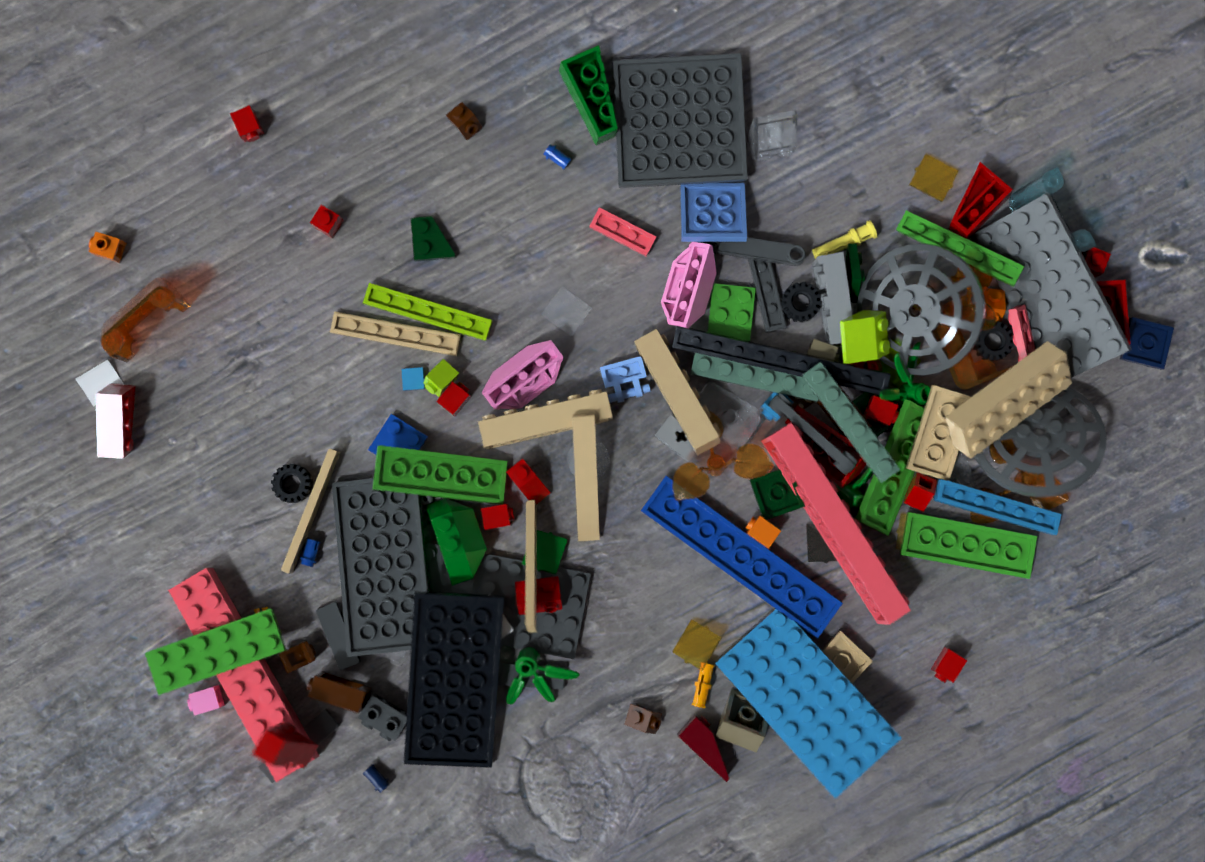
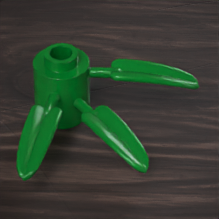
M917 342L912 349L920 350L921 342ZM897 353L894 357L895 367L901 381H907V383H904L900 390L898 388H891L880 391V399L888 401L900 399L902 403L906 399L917 405H924L927 402L931 388L924 383H913L914 375L909 374L900 354ZM909 356L907 368L916 369L918 356Z
M869 467L853 485L849 483L843 489L837 484L835 485L838 489L837 495L840 500H844L850 510L852 508L856 510L862 503L864 494L859 491V488L873 475Z
M532 647L523 648L519 652L515 664V669L520 675L519 678L513 679L506 702L511 705L517 700L525 685L523 677L532 675L535 676L532 681L539 693L548 702L555 701L554 694L542 675H538L537 670L545 671L544 674L547 677L558 679H576L580 674L577 671L551 665L546 667L539 666L540 656L537 650Z

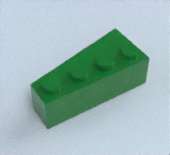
M598 45L561 61L559 67L563 81L595 145L614 138L618 130L613 105L610 100L609 87L605 77L604 64L601 59L600 46Z

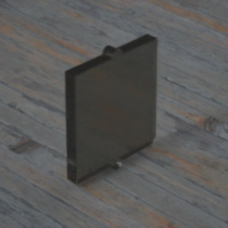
M806 524L808 562H824L827 564L828 561H837L815 525Z

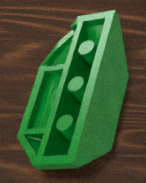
M447 498L425 505L452 586L472 580L487 550L474 510Z

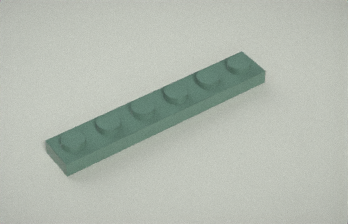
M699 353L694 354L691 375L818 402V397L803 377Z
M821 362L802 375L880 483L900 470Z

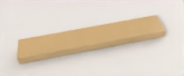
M335 311L330 330L332 334L456 357L461 338L459 334Z
M572 415L578 541L600 540L595 415Z
M328 449L281 568L283 572L288 574L294 572L340 455V452Z
M528 500L526 502V628L529 633L537 632V508L535 500Z

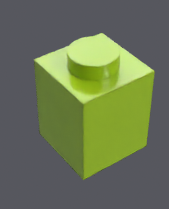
M442 359L426 375L423 383L431 394H436L440 397L452 381L455 382L457 380L459 372L446 360Z

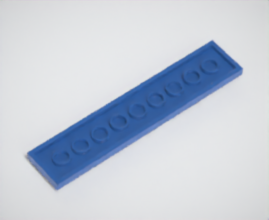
M667 476L664 477L641 509V512L789 619L794 620L797 625L817 639L843 604Z

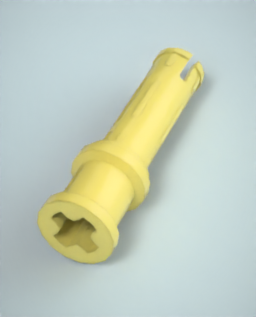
M869 220L865 225L856 229L851 228L847 234L813 248V256L816 259L817 256L840 252L846 249L848 244L857 243V246H860L861 242L878 237L876 229Z

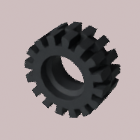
M797 282L792 286L790 285L781 298L783 312L787 315L788 319H793V322L800 321L802 323L809 321L820 309L821 296L817 293L818 290L814 289L810 283ZM802 294L808 298L809 306L807 309L798 310L794 307L793 298L796 295Z
M994 321L983 325L980 337L973 347V350L977 351L976 355L981 356L982 360H988L989 362L998 361L1011 353V348L1014 347V343H1012L1013 336H1011L1012 330H1008L1006 324L1002 325V322L994 323ZM994 333L1000 337L1001 344L998 349L992 350L987 347L985 339L988 334Z
M296 464L282 465L283 467H279L272 476L274 477L273 480H271V484H273L272 491L275 492V496L287 503H298L305 500L304 498L310 495L309 492L313 488L311 487L313 479L310 477V472ZM290 475H295L300 480V486L294 492H289L284 486L285 479Z

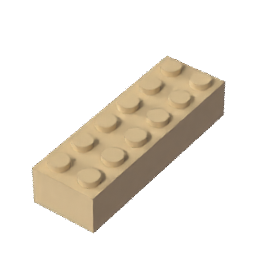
M1047 341L945 416L953 446L972 459L1061 391L1067 389L1072 384L1066 353Z
M602 389L590 391L589 396L581 397L580 394L567 397L568 401L560 402L559 399L547 401V406L539 407L538 404L526 406L525 411L518 412L516 409L505 411L504 416L500 417L495 416V414L483 416V420L478 421L483 446L488 450L573 430L572 415L594 414L595 424L612 421L613 416L607 392H602Z

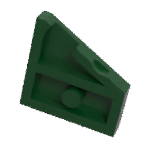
M432 216L411 218L415 262L456 258L455 253Z
M857 243L848 244L846 253L847 281L850 283L851 303H857L861 282L865 280L864 269H860L862 253L858 252Z

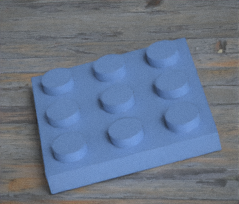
M745 183L680 185L681 242L747 241Z

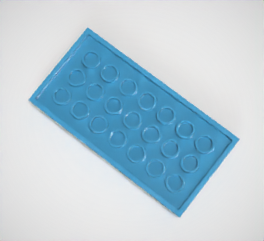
M777 609L715 663L835 799L902 739L797 623Z

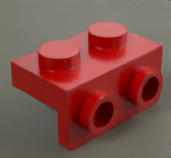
M559 577L537 579V613H553L557 610H562ZM526 580L515 582L518 612L519 615H526Z

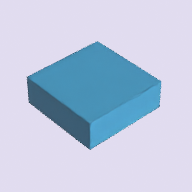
M423 367L401 369L403 391L425 389Z

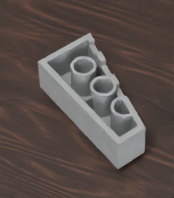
M839 252L817 256L812 263L817 293L821 296L820 310L826 342L833 346L842 345L840 321L854 315L853 304L850 301V287L847 281L844 253Z

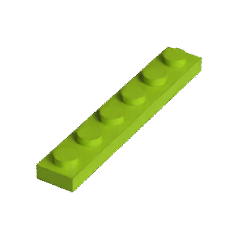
M372 283L368 284L363 300L364 305L483 341H487L493 322L481 316Z

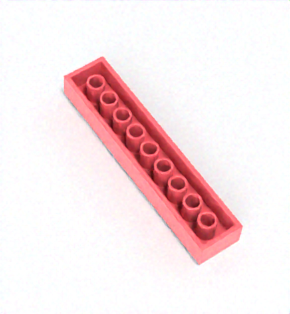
M792 423L783 426L761 440L778 469L781 470L782 475L795 495L792 483H797L798 486L795 489L804 502L805 507L803 508L876 623L892 624L911 611L908 606L910 604L909 600L903 593L900 594L896 587L898 584L891 574L888 575L884 569L886 565L882 558L875 555L872 550L874 548L872 542L861 533L862 527L860 523L849 514L850 508L844 500H840L837 495V487L826 478V470L820 462L817 463L814 459V452L810 445H805L800 429L796 425L793 426Z
M205 568L168 590L193 635L242 619L214 568ZM265 658L216 675L255 745H257L266 729L279 723L284 724V722L295 726L296 732L309 739ZM317 750L309 762L320 756ZM266 763L276 782L301 768L299 765L292 768L289 766L290 763H287L285 767L270 766Z

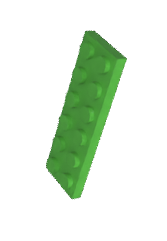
M906 399L885 445V450L900 470L882 483L873 474L855 517L858 522L888 536L915 473L913 470L906 469V465L924 408Z
M378 445L372 490L502 505L504 503L508 461Z
M907 512L900 555L1030 579L1037 536Z
M273 608L146 652L145 655L158 695L283 652L286 650Z

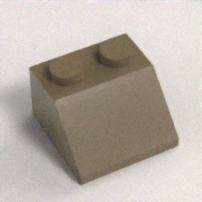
M731 689L720 717L715 737L757 752L765 738L768 723L741 692Z

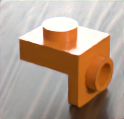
M983 288L985 300L984 322H1001L1006 311L1005 291Z

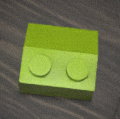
M862 310L840 321L844 364L877 360L889 354L890 342L888 340L886 311Z

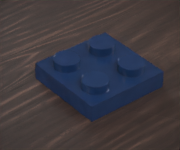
M1134 317L1129 318L1131 350L1121 354L1119 360L1159 370L1165 369L1174 327Z

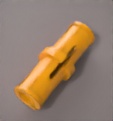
M701 662L698 680L694 684L696 689L692 703L693 706L706 708L708 692L712 688L710 683L715 665Z

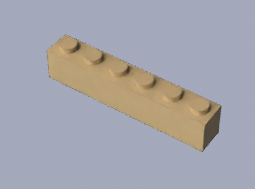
M656 329L635 340L634 343L638 353L697 456L720 444L719 436L721 431L716 423L712 424L709 417H711V414L706 405L701 406L699 403L700 395L696 388H691L688 384L690 378L685 369L680 370L677 365L680 361L674 351L670 353L667 347L670 344L664 334L660 335Z

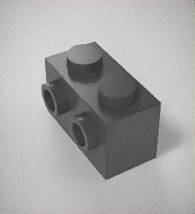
M374 693L358 718L362 720L361 724L372 730L375 728L380 731L379 735L384 739L396 741L406 726L407 712Z

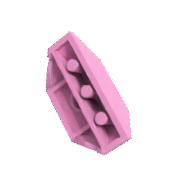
M691 242L689 247L673 261L661 300L669 325L689 328L705 314L717 273L713 246L711 244Z
M551 340L526 346L493 371L482 394L494 410L521 409L556 382L564 357Z

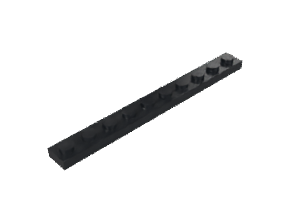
M679 326L676 327L672 345L673 348L800 377L821 362L837 385L880 395V391L887 389L891 376L890 373Z

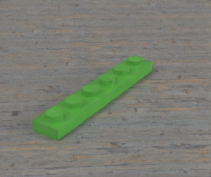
M907 210L896 228L897 232L922 244L937 245L952 251L970 267L1012 287L1015 286L1024 269L1023 265Z

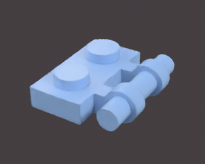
M641 356L600 367L605 389L614 387L615 393L608 394L609 403L615 401L620 403L626 398L633 396L638 398L642 397L644 393L651 392L649 384L640 386L639 379L647 378ZM633 383L634 388L621 390V384Z

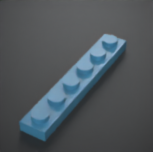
M944 479L938 480L934 497L936 502L1050 535H1057L1062 515Z

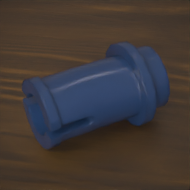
M374 764L363 773L375 787V791L378 790L381 793L390 785L389 779H385L375 768Z

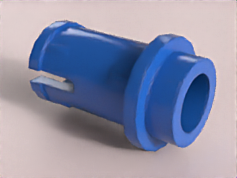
M550 144L543 154L547 160H552L562 167L563 170L571 161V158L557 149V145L553 146Z
M307 539L303 557H300V564L313 567L314 563H317L315 558L321 542Z

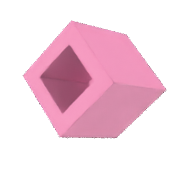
M219 685L188 694V707L190 711H193L194 716L225 706Z

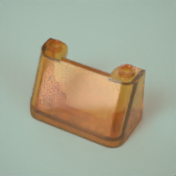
M155 278L103 324L101 328V345L110 357L129 362L135 356L132 353L131 347L132 343L136 341L129 332L157 307L164 308L167 312L171 309L185 312L191 305L167 279Z

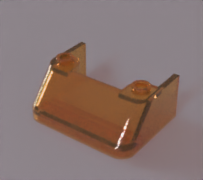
M987 286L982 288L983 294L988 292ZM973 292L960 297L962 320H966L970 315V307L967 301L974 298ZM953 300L943 304L944 315L954 317ZM940 323L933 331L938 342L946 336L951 326ZM959 328L953 339L942 348L949 360L966 344ZM969 353L962 361L949 368V371L957 387L969 389L1001 376L1013 366L998 372L992 361L984 359L974 363Z

